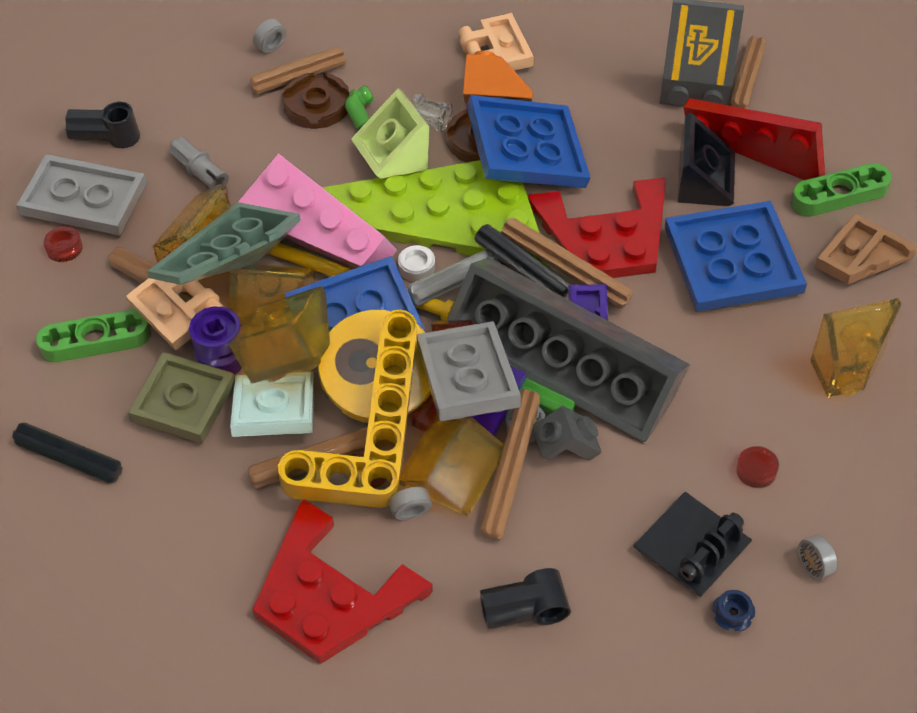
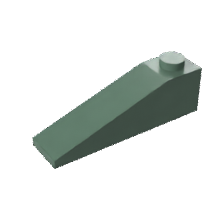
M237 202L147 271L148 278L182 285L254 265L275 248L301 221L300 214Z

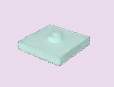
M314 372L235 376L230 424L232 437L313 433Z

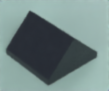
M690 112L685 115L680 147L678 203L730 206L734 204L735 151Z

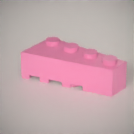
M279 153L238 201L239 203L300 214L301 221L283 239L352 269L393 256L397 251L386 237Z

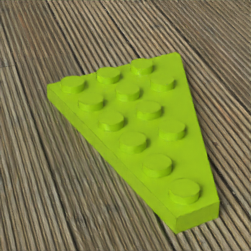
M480 160L409 174L394 175L382 179L374 178L322 187L389 241L405 244L415 243L427 248H432L433 244L456 248V253L472 256L485 250L474 240L480 227L485 224L491 225L501 233L506 221L515 218L539 233L523 182L485 179ZM524 250V251L527 252L529 255H531L533 258H535L537 261H539L540 263H542L544 266H546V267L548 266L547 263H545L544 261L540 260V259L537 258L536 256L532 255V254L529 253L528 251Z

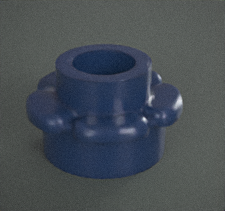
M739 590L724 592L720 597L716 598L712 606V611L716 614V623L725 630L744 631L751 626V619L755 617V607L752 600L746 593ZM730 610H736L738 614L732 615Z

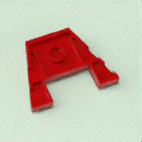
M665 177L633 181L632 191L638 210L589 215L578 218H567L560 191L528 195L533 214L536 213L541 219L542 227L546 233L552 235L561 247L608 276L619 278L656 273L666 187Z
M303 499L252 610L257 620L322 664L365 637L367 631L385 619L389 621L403 613V608L417 599L421 602L429 597L433 592L432 583L401 564L375 595H372L311 553L334 527L333 517L306 499Z

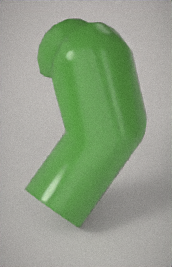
M365 85L361 86L358 90L354 88L350 91L345 103L347 113L357 131L370 119L365 110V105L374 100L370 89Z

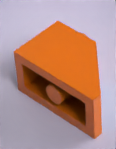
M476 51L475 54H466L463 89L465 104L468 103L470 95L533 102V91L501 56H495V53L490 51Z

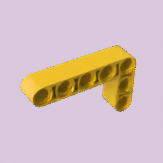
M393 310L383 318L381 323L364 457L304 450H293L286 453L280 459L278 473L280 486L287 496L301 500L384 508L389 506V499L399 491L417 341V321L408 311ZM395 330L405 331L408 335L404 338H395L390 333ZM390 366H398L404 371L399 375H391L385 370ZM391 402L400 408L395 412L388 413L380 409V406ZM380 440H389L395 444V447L389 451H382L376 448L375 444ZM294 469H303L308 472V475L300 481H294L287 477ZM336 473L345 474L350 478L343 485H334L328 479ZM376 478H384L391 485L384 490H377L371 487L369 483Z

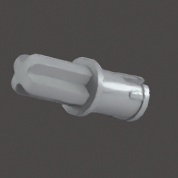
M183 137L172 140L169 152L186 167V171L190 176L198 177L212 192H218L223 189L216 183L214 178H217L226 186L229 178L228 174L210 161L208 153L200 152Z

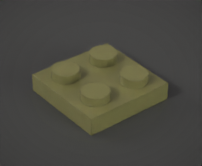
M163 352L128 411L130 421L203 444L235 385L234 373Z

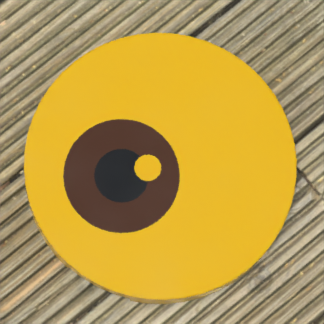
M368 310L355 313L343 319L328 333L320 349L318 371L322 389L330 400L342 410L343 414L361 422L368 423L381 323L383 318L391 311ZM417 324V334L425 333ZM395 330L390 333L395 338H404L408 335L405 331ZM417 341L408 414L425 402L431 393ZM390 366L385 371L391 375H399L404 370L398 366ZM391 402L380 406V409L388 413L395 412L400 408Z

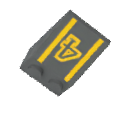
M673 0L660 104L684 106L688 99L691 98L729 105L744 5L698 0Z

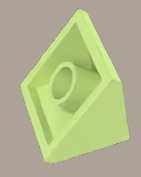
M398 88L351 140L375 175L380 179L424 171L428 168L430 127L403 91Z

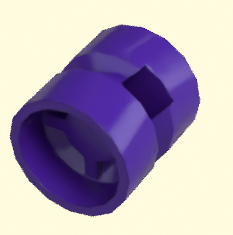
M218 306L205 308L195 314L190 321L189 332L197 362L232 372L234 375L238 373L245 365L247 357L238 316L232 310Z

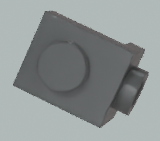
M564 406L559 407L533 425V432L541 456L544 459L551 460L564 450H569L589 461L602 453L596 438L598 436V429L589 417L581 416Z

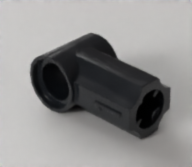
M113 102L108 104L103 110L68 109L65 117V131L68 139L109 140L116 148H128L136 144L140 138V131L133 109L126 102Z
M554 568L536 570L528 574L522 582L480 590L482 613L488 629L534 620V623L538 625H552L566 619L571 613L560 572Z

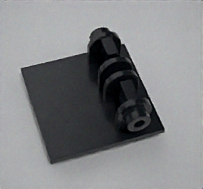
M684 492L634 544V548L699 597H702L752 542V539L742 533L744 520L740 515L732 512L730 515L720 517L690 494Z

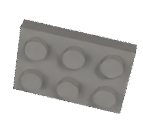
M45 154L16 206L19 214L22 216L120 236L147 181L144 173Z
M494 321L417 334L419 353L440 422L521 407V394Z

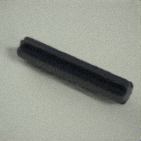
M485 224L480 227L474 237L476 243L520 275L564 298L567 296L568 285L570 284L491 225Z
M26 422L19 423L16 430L13 431L12 438L16 445L108 483H115L122 473L123 468L119 460Z

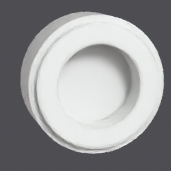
M420 245L410 246L402 250L398 257L400 275L408 281L416 282L433 274L435 271V256L433 252L427 247Z

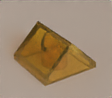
M254 264L230 271L228 309L238 316L241 327L298 332L285 301V293L314 283L315 269Z
M435 414L401 471L399 484L406 488L425 487L431 500L469 517L499 464L504 444L471 416L440 422L438 414Z

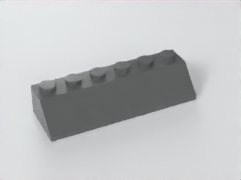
M490 258L471 263L443 328L445 330L494 321L510 366L525 372L528 379L572 399L575 405L643 442L648 440L671 404L690 366L689 363Z

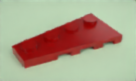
M691 98L688 99L683 107L685 115L691 112L737 154L802 180L825 175L822 123Z

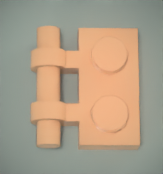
M512 13L480 20V30L472 31L469 26L460 28V45L465 53L475 54L476 51H481V46L488 45L489 50L485 51L493 52L495 56H501L514 71L533 66L534 56Z
M148 278L126 295L129 304L175 351L191 339L189 326L195 314L213 306L224 307L219 302V296L211 288L205 289L198 280L179 285ZM188 292L193 298L185 303L178 294Z

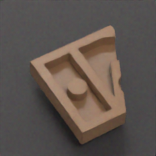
M855 213L818 256L815 267L848 285L911 260L916 254L917 245Z

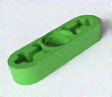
M870 163L801 181L794 188L791 205L800 215L816 216L879 199L887 194L892 174L887 167L877 163ZM837 185L845 186L851 192L840 194L834 191L832 187Z
M126 310L49 324L38 332L36 342L45 360L49 362H62L141 347L150 339L151 330L149 323L136 310ZM136 326L135 331L129 332V327ZM110 329H115L116 336H112ZM99 330L104 332L102 338L97 341L89 342L84 340L85 335L91 331ZM72 336H76L77 343L73 342ZM59 340L58 345L53 346V341Z

